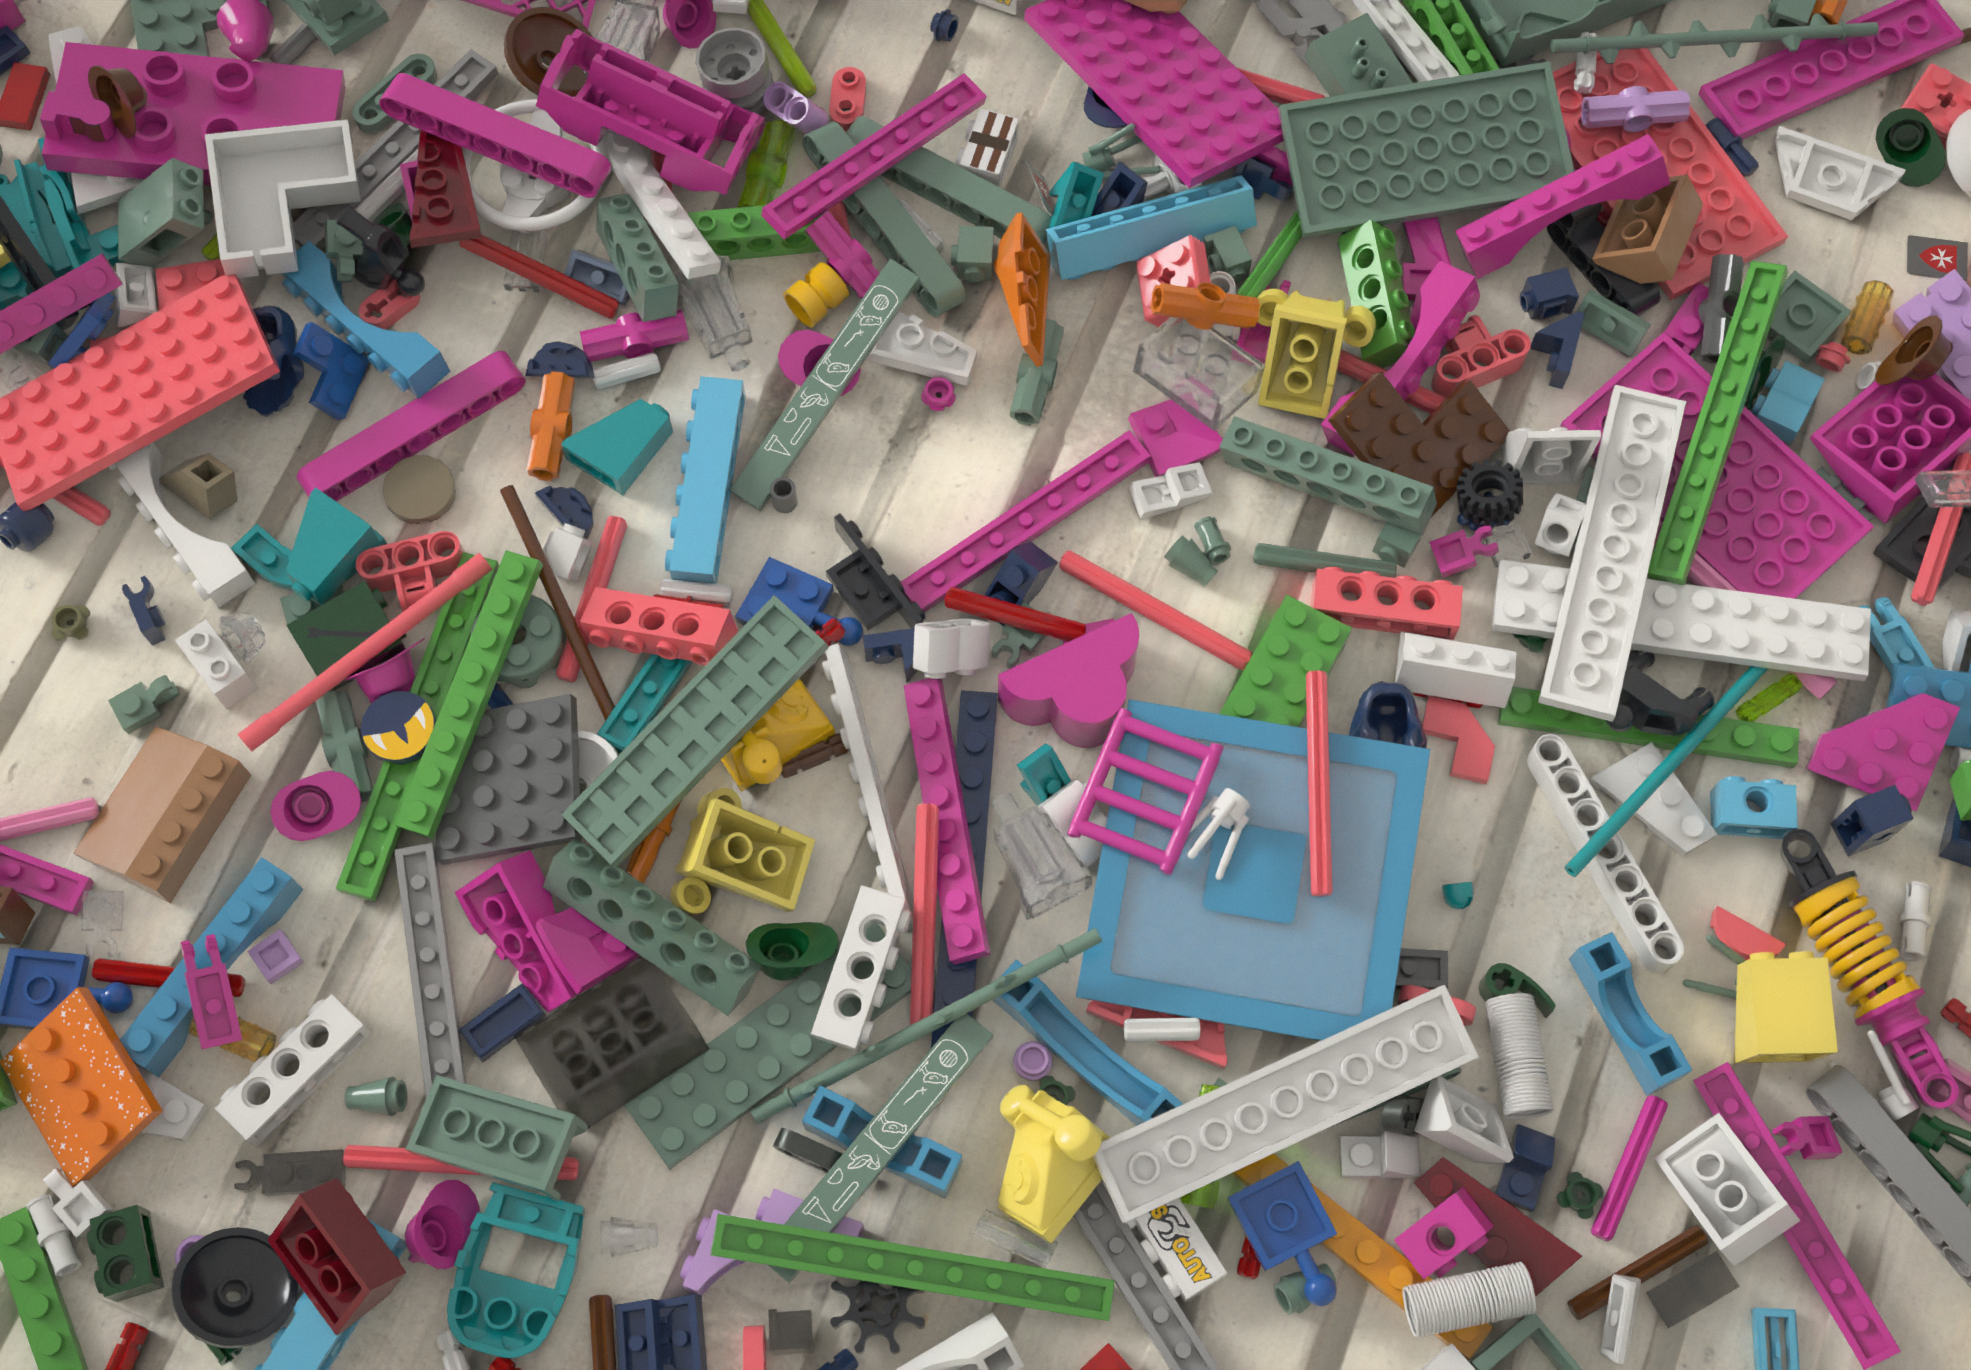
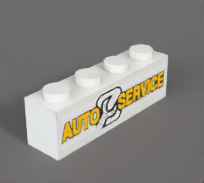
M1102 1179L1100 1182L1106 1190V1192L1108 1193V1195H1110L1104 1183V1180ZM1179 1198L1126 1222L1130 1230L1135 1227L1144 1240L1139 1244L1152 1264L1157 1261L1165 1273L1162 1280L1174 1299L1179 1296L1185 1304L1226 1276L1227 1271Z

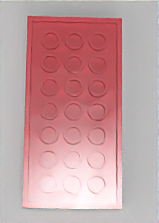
M1648 48L1619 50L1613 64H1606L1597 51L1596 72L1593 74L1595 76V83L1592 92L1589 94L1577 93L1574 89V82L1577 79L1575 76L1576 61L1553 72L1564 126L1571 139L1570 154L1572 163L1576 170L1649 134L1664 157L1668 176L1673 177L1687 174L1702 200V209L1673 279L1657 282L1670 301L1693 290L1696 285L1700 283L1705 284L1710 281L1713 256L1718 254H1735L1743 257L1742 261L1745 264L1786 242L1788 238L1786 232L1691 106L1687 121L1654 123L1647 129L1639 132L1625 131L1623 126L1586 128V126H1583L1581 104L1584 97L1618 95L1624 89L1633 86L1645 87L1648 93L1678 91V88ZM1617 200L1603 201L1601 205L1611 215Z
M235 274L216 278L207 285L70 359L68 363L60 364L51 371L0 398V456L16 503L23 511L39 506L280 372L240 278Z

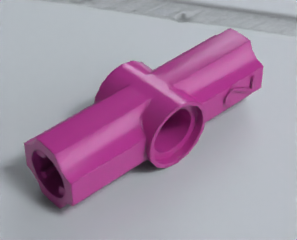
M827 211L804 231L828 259L827 264L862 299L880 273L872 265L873 260L865 248L856 239H851L833 215Z
M682 309L677 310L676 316L646 322L642 321L639 313H628L619 317L616 324L580 331L583 350L591 362L620 355L631 359L649 354L656 347L689 340Z

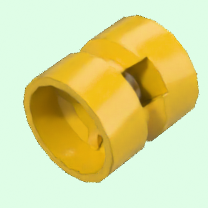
M823 262L818 263L805 275V282L798 280L783 293V298L791 312L800 322L810 328L827 315V308H836L849 297V291L841 277L829 265Z

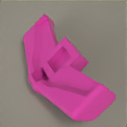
M1438 217L1402 222L1414 263H1403L1401 280L1409 301H1414L1410 321L1415 331L1421 312L1420 287L1439 261L1451 265Z

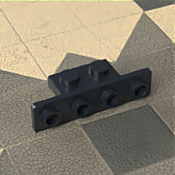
M841 513L834 516L835 530L852 551V554L826 570V577L865 628L870 630L897 611L910 628H915V624L923 623L926 617L920 606L915 601L910 603L903 595L905 590L900 580L894 574L888 575L882 568L884 563L875 548L870 547L868 549L861 540L863 535L855 522L852 520L847 522Z

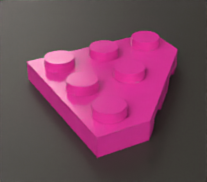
M1924 693L1912 696L1905 701L1820 734L1806 769L1869 794L1896 785L1900 794H1903L1908 799L1911 809L1917 811L1960 707Z

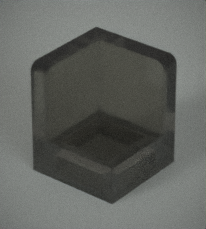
M768 1309L770 1351L774 1356L814 1353L811 1310L778 1312L777 1309Z

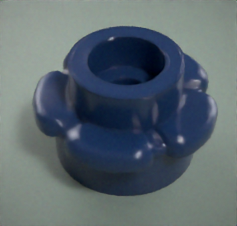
M949 9L936 13L930 25V30L933 32L936 40L939 42L941 39L948 42L951 41L957 32L959 18L951 14Z

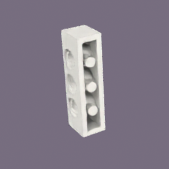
M861 885L811 1032L814 1038L856 1052L860 1051L862 1044H869L875 1023L870 1021L874 1006L878 1008L882 1006L887 991V985L882 984L886 970L893 971L898 959L900 949L894 947L899 932L905 934L910 923L912 912L907 910L908 904L906 899ZM874 924H881L887 930L885 937L879 942H871L866 939L868 928ZM861 961H870L874 964V971L867 979H858L854 976V968ZM851 997L860 999L862 1006L857 1015L847 1017L842 1014L841 1007L846 999Z
M332 994L327 999H321L316 1002L309 1010V1017L298 1027H293L284 1033L279 1040L280 1045L269 1056L265 1055L259 1058L250 1068V1074L240 1084H235L228 1088L221 1096V1103L215 1110L246 1141L255 1147H258L372 1034ZM321 1032H328L327 1042L321 1047L314 1048L313 1040L316 1035ZM293 1060H299L300 1065L297 1072L291 1076H285L284 1070L286 1065ZM270 1088L269 1099L264 1104L256 1105V1095L262 1089Z

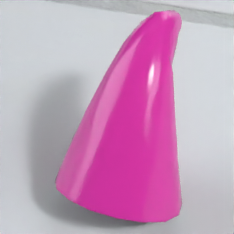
M228 0L217 14V25L222 34L231 42L229 50L245 61L257 60L267 51L275 28L274 18L268 7L259 0Z

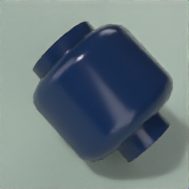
M15 502L0 514V540L11 550L18 548L22 551L30 552L53 533L54 525L52 521H54V515L44 503L31 510L23 511Z

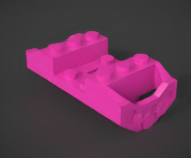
M578 29L572 35L566 36L560 52L552 60L541 83L536 107L545 110L564 132L577 137L583 142L597 146L608 129H611L621 136L628 137L653 151L666 155L660 177L690 191H717L723 195H726L730 190L740 167L752 148L755 149L758 145L767 119L754 112L745 110L729 100L606 42L603 43ZM577 65L588 73L586 83L575 98L559 91L558 88L571 68ZM723 140L735 142L736 144L724 168L710 162Z

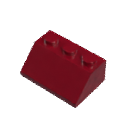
M338 1178L299 1194L267 1240L336 1336L344 1332L388 1297L407 1273L397 1256L392 1253L378 1234L374 1225L369 1222Z

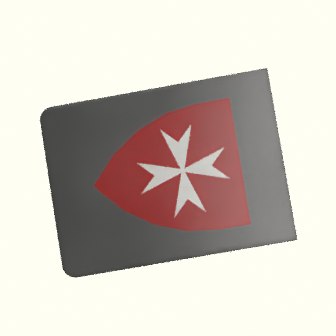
M1913 235L1907 237V272L1909 274L1942 278L1955 269L1963 280L1967 281L1968 242Z

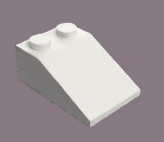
M1556 427L1549 431H1533L1531 428H1519L1509 431L1502 446L1504 466L1508 462L1513 465V471L1518 469L1520 478L1523 479V485L1577 484L1601 438V430H1568L1565 427Z
M1719 1113L1654 1158L1719 1250L1733 1266L1801 1221Z

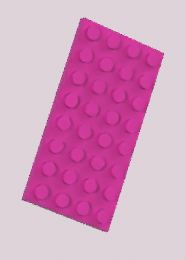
M1046 0L1025 10L1024 20L1127 125L1131 123L1135 125L1133 130L1135 134L1188 188L1284 141L1278 108L1179 11L1172 14H1166L1163 11L1150 12L1124 0Z
M1663 332L1563 420L1560 427H1565L1568 430H1601L1602 437L1615 385L1686 401L1660 521L1664 522L1712 376ZM1744 406L1696 553L1737 591L1797 599L1871 532L1874 526ZM1601 438L1591 456L1595 461L1597 458Z

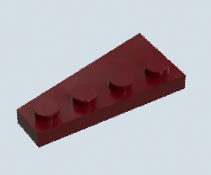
M420 130L417 156L418 167L415 177V198L412 209V229L410 230L411 248L481 238L480 225L462 147Z
M1442 1157L1413 1182L1435 1208L1464 1187L1493 1224V1227L1485 1234L1489 1241L1474 1252V1254L1486 1268L1490 1269L1496 1266L1522 1262L1526 1266L1532 1280L1535 1297L1583 1257L1582 1254L1568 1246L1445 1157Z

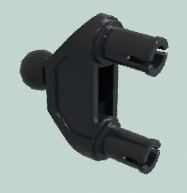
M349 205L340 215L336 224L342 226L362 241L363 252L360 260H354L355 275L353 277L366 287L385 290L395 279L401 293L408 297L417 296L423 292L425 288L423 275L414 269H403L408 252L399 237L383 224L377 223L374 225Z
M1633 650L1630 652L1616 716L1613 722L1606 720V724L1610 729L1624 732L1635 726L1642 732L1675 736L1684 734L1694 728L1697 724L1698 716L1714 705L1713 694L1708 691L1700 698L1699 696L1705 692L1706 688L1698 687L1685 699H1680L1642 672L1653 665L1655 657L1652 652H1645L1642 655L1639 654L1643 651Z

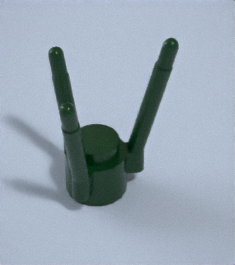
M1923 1112L1907 1138L1915 1144L1914 1146L1939 1175L1957 1192L1961 1193L1964 1191V1187L1929 1150L1931 1149L1938 1153L1943 1144L1946 1143L1971 1156L1970 1146L1949 1135L1951 1133L1971 1141V1132L1949 1124L1935 1115L1930 1117Z

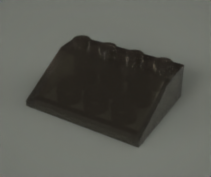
M642 956L636 958L625 967L515 1036L516 1041L556 1108L575 1114L588 1125L587 1129L709 1050L695 1023L654 964Z

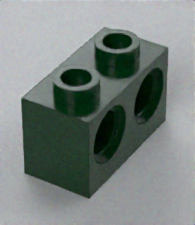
M134 1205L89 1219L91 1231L87 1233V1242L91 1253L96 1255L99 1269L94 1273V1280L98 1292L103 1294L104 1298L119 1302L164 1288L149 1210L139 1205ZM125 1226V1238L119 1244L114 1245L112 1240L114 1232L119 1227ZM132 1264L134 1269L132 1278L128 1282L121 1284L120 1273L122 1269Z

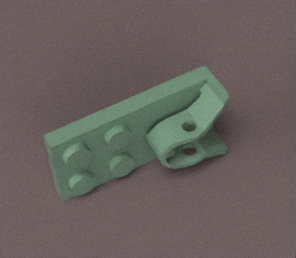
M436 1075L405 1150L414 1155L542 1192L554 1201L559 1202L561 1194L555 1186L556 1179L573 1137L585 1133L588 1125L575 1114Z

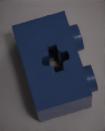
M1896 785L1855 800L1830 824L1849 857L1887 842L1914 818L1911 814L1912 809L1908 799L1903 794H1900Z

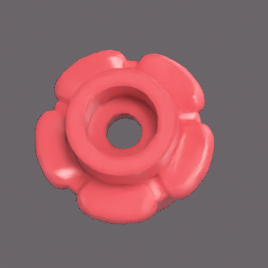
M1836 342L1820 345L1815 359L1818 365L1833 372H1841L1844 365L1851 362L1850 357L1846 356L1847 348Z

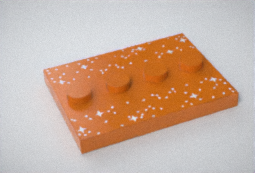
M77 987L0 1061L1 1066L72 1187H75L82 1180L89 1181L163 1112L88 987Z

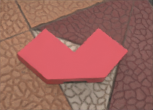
M1429 695L1422 721L1424 733L1456 742L1449 776L1486 784L1489 780L1495 745L1466 704Z

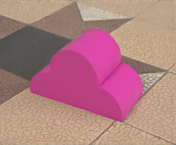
M1130 613L998 674V702L1003 711L1011 719L1023 725L1040 726L1051 723L1058 736L1073 746L1092 748L1103 745L1119 709L1125 706L1127 683L1132 677L1135 668L1139 643V627L1133 614Z

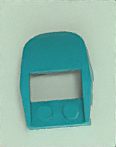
M492 1182L489 1190L493 1192V1195L484 1213L477 1212L470 1227L469 1237L463 1250H459L454 1264L457 1270L453 1289H450L448 1298L447 1321L455 1338L464 1346L497 1357L516 1358L538 1349L547 1340L555 1325L577 1272L585 1208L581 1205L562 1200L557 1202L547 1196ZM493 1226L567 1246L554 1289L480 1269Z

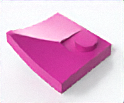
M1194 392L1132 412L1128 417L1136 438L1151 455L1149 465L1155 477L1165 475L1168 468L1202 462L1221 452L1219 446L1223 439L1205 415Z
M572 907L539 919L535 926L552 960L577 995L635 961L639 956L634 950Z

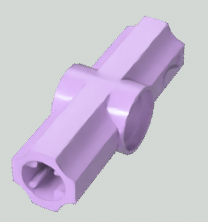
M1633 86L1624 89L1618 95L1584 97L1581 104V120L1586 128L1623 126L1625 131L1639 132L1647 129L1654 123L1687 121L1690 115L1689 93H1686L1685 90L1648 93L1645 87Z

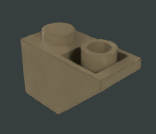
M209 453L187 459L159 478L162 485L208 519H212L237 502L234 471Z

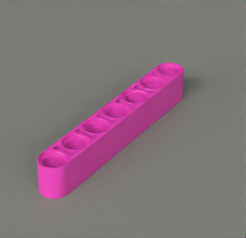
M398 73L379 100L381 109L388 116L586 198L596 196L612 169L609 160L594 150L405 73Z
M505 351L494 352L428 391L421 398H416L307 463L298 471L296 479L308 497H310V493L316 487L337 502L389 471L400 460L417 454L512 397L524 387L526 379Z

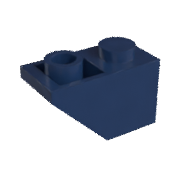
M1029 541L1010 551L984 596L1020 606L1024 602L1029 605L1043 589L1058 562L1033 542Z

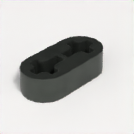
M1397 1095L1385 1101L1382 1111L1383 1129L1405 1135L1419 1134L1414 1130L1424 1099Z
M786 1128L780 1129L773 1144V1147L778 1151L825 1173L842 1156V1153Z

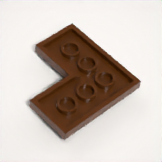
M1382 372L1374 373L1328 419L1329 423L1360 461L1433 486L1437 504L1431 517L1457 491V480L1459 476H1462V471L1465 468L1471 470V464L1474 462L1482 466L1483 460L1488 459L1505 442L1510 431L1471 380L1463 381L1422 423Z

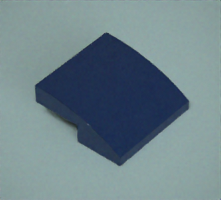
M692 1294L662 1300L647 1299L615 1305L619 1370H707L701 1295Z

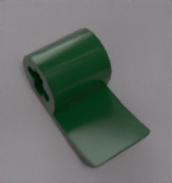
M1497 963L1491 966L1480 980L1479 994L1485 1002L1497 996L1515 994L1519 990L1522 993L1531 994L1535 997L1533 999L1535 1001L1534 1004L1546 1019L1556 1007L1551 997L1535 981L1509 964ZM1497 978L1504 982L1502 991L1494 987Z

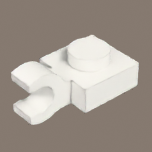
M55 1168L43 1179L47 1186L60 1198V1201L52 1209L76 1238H83L91 1231L89 1219L110 1213L113 1210L88 1180H82L75 1187H72L63 1170L60 1172L58 1168Z

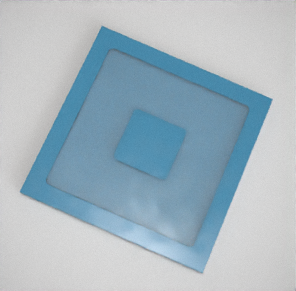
M1128 699L1127 710L1132 713L1131 717L1209 747L1211 743L1220 744L1224 747L1199 812L1209 804L1214 795L1220 797L1222 792L1229 788L1249 802L1250 808L1245 813L1249 821L1242 829L1228 867L1221 880H1217L1215 875L1234 825L1230 829L1220 825L1193 859L1188 857V852L1213 821L1211 814L1189 833L1172 875L1164 874L1159 870L1160 866L1103 844L1087 930L1088 932L1096 928L1103 942L1083 953L1076 998L1188 1018H1198L1199 1020L1322 1041L1391 1009L1430 749L1328 732L1332 893L1330 896L1317 897L1311 894L1307 729ZM1127 731L1121 741L1119 750L1122 754L1195 781L1203 760ZM1116 768L1113 784L1114 791L1178 816L1181 815L1188 795ZM1109 806L1106 823L1107 829L1166 851L1174 830Z

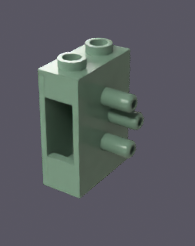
M1368 13L1312 41L1304 55V58L1329 97L1413 83Z
M171 158L118 200V260L132 265L150 266L153 268L203 231L204 224L208 225L212 222V212L204 209L202 169Z

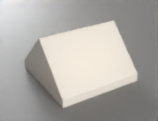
M1441 1076L1431 1079L1414 1131L1475 1163H1509L1514 1156L1497 1106Z

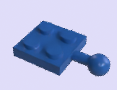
M769 557L736 613L735 618L738 623L745 625L775 595L811 629L815 625L822 627L830 619L835 618L823 612L834 592V587L831 583ZM852 617L837 619L845 629L844 637L838 642L845 646L857 644L863 636L861 623Z
M9 948L0 985V1026L34 1029L77 987H84L90 958L83 954ZM114 982L107 985L104 989L88 987L97 1003L102 1004L109 1012L121 1013L132 1004V990L124 983Z
M1299 1161L1227 1198L1265 1272L1294 1257L1306 1279L1304 1292L1308 1301L1316 1306H1326L1335 1299L1337 1287L1334 1280L1319 1271L1308 1249L1337 1235V1232Z

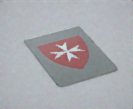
M1027 162L1044 207L1053 215L1055 203L1053 198L1049 196L1050 190L1046 180L1041 173Z

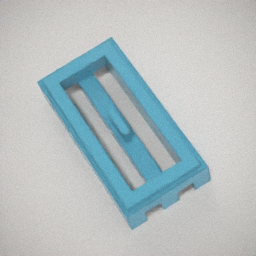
M1774 1308L1751 1309L1755 1370H1768L1765 1317H1768L1771 1370H1782L1778 1318H1784L1787 1370H1800L1796 1310Z

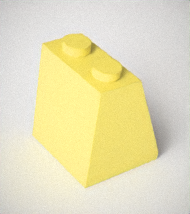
M1802 951L1789 953V958L1775 959L1772 952H1760L1750 954V959L1737 965L1735 1063L1813 1062L1838 1053L1828 958H1814L1813 952Z

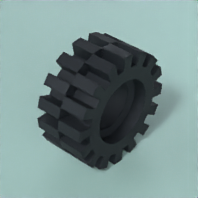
M1489 459L1483 460V466H1479L1477 462L1471 464V470L1465 468L1462 471V476H1459L1457 480V498L1460 513L1463 512L1464 518L1467 521L1473 517V524L1479 526L1481 521H1485V526L1491 527V522L1496 521L1497 525L1501 526L1504 525V518L1511 522L1514 520V513L1519 515L1521 505L1523 506V479L1520 478L1518 469L1513 471L1512 464L1507 462L1502 467V460L1495 459V464L1489 465ZM1489 488L1504 492L1493 498H1486L1477 494L1481 490Z

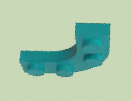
M256 523L231 547V550L264 580L277 587L292 591L293 583L286 574L292 550L281 545ZM374 530L379 539V542L374 547L386 545L385 538ZM355 568L354 571L347 577V579H349L350 577H352L353 575H355V574L357 573V569H356V568Z

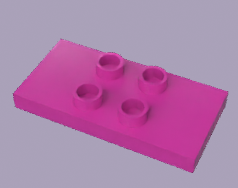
M66 42L55 92L94 99L88 83V72L91 67L97 65L102 66L106 70L124 68L132 72L146 90L147 102L145 107L134 114L136 133L133 138H126L117 127L113 137L103 142L93 141L86 135L63 133L61 140L46 138L45 135L42 156L47 170L135 179H146L171 158H175L202 169L203 185L211 186L205 134L341 120L346 88L343 70Z

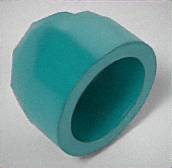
M1473 882L1442 885L1443 897L1449 907L1464 909L1473 901Z

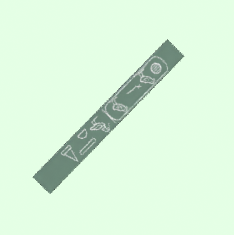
M891 258L889 259L730 488L731 493L761 512L771 497V483L777 478L785 477L920 282L919 276Z
M968 1014L955 1019L784 1225L832 1233L993 1039V1034ZM767 1265L789 1284L801 1271Z

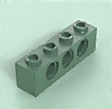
M629 194L598 199L596 231L642 321L646 322L676 316L679 284L639 208Z

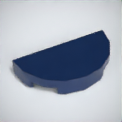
M560 341L543 345L534 358L528 361L525 376L544 377V375L550 374L553 371L563 372L574 378H595L593 364L587 354L576 345Z
M547 486L535 492L536 498L562 527L567 523L585 531L583 538H589L594 525L593 512L583 494L572 487L552 488V486Z

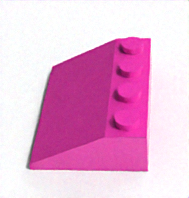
M1936 374L1923 380H1915L1905 376L1889 385H1879L1874 381L1810 436V440L1837 476L1843 481L1853 497L1862 499L1866 503L1864 507L1886 524L1950 469L1958 455H1963L1964 452L1971 450V401Z

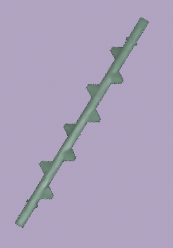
M1760 14L1755 17L1750 29L1708 31L1699 20H1694L1689 32L1650 34L1642 21H1636L1630 34L1627 36L1590 37L1585 35L1583 38L1552 39L1550 50L1551 53L1584 52V54H1589L1590 51H1598L1606 64H1613L1619 50L1661 48L1669 59H1674L1680 46L1720 44L1728 58L1736 56L1741 43L1782 41L1790 52H1796L1801 40L1828 38L1844 40L1846 37L1876 36L1878 34L1877 22L1851 24L1839 22V24L1829 25L1820 14H1814L1809 26L1772 28L1764 15Z
M1094 928L1062 946L1058 944L1056 949L1011 973L1001 976L992 983L888 1038L869 1046L867 1049L791 1089H784V1093L751 1109L755 1122L758 1124L789 1107H796L798 1102L815 1094L819 1086L827 1088L1040 974L1046 973L1063 962L1069 963V959L1103 942L1099 932Z

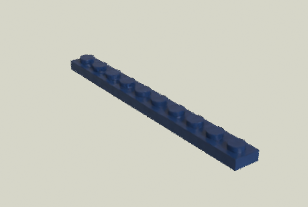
M961 690L956 760L982 901L998 693ZM943 919L941 920L934 1013L973 993L975 990L977 959L957 965L949 961ZM973 1010L967 1013L971 1017L973 1015ZM955 1020L932 1032L931 1048Z

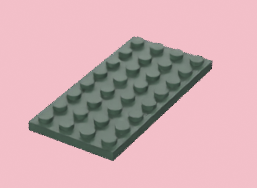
M1550 61L1279 105L1278 109L1303 238L1351 231L1370 220L1380 225H1388L1505 206L1574 172Z

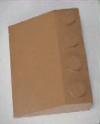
M155 726L73 854L171 904L250 779L251 774L239 760L206 744Z

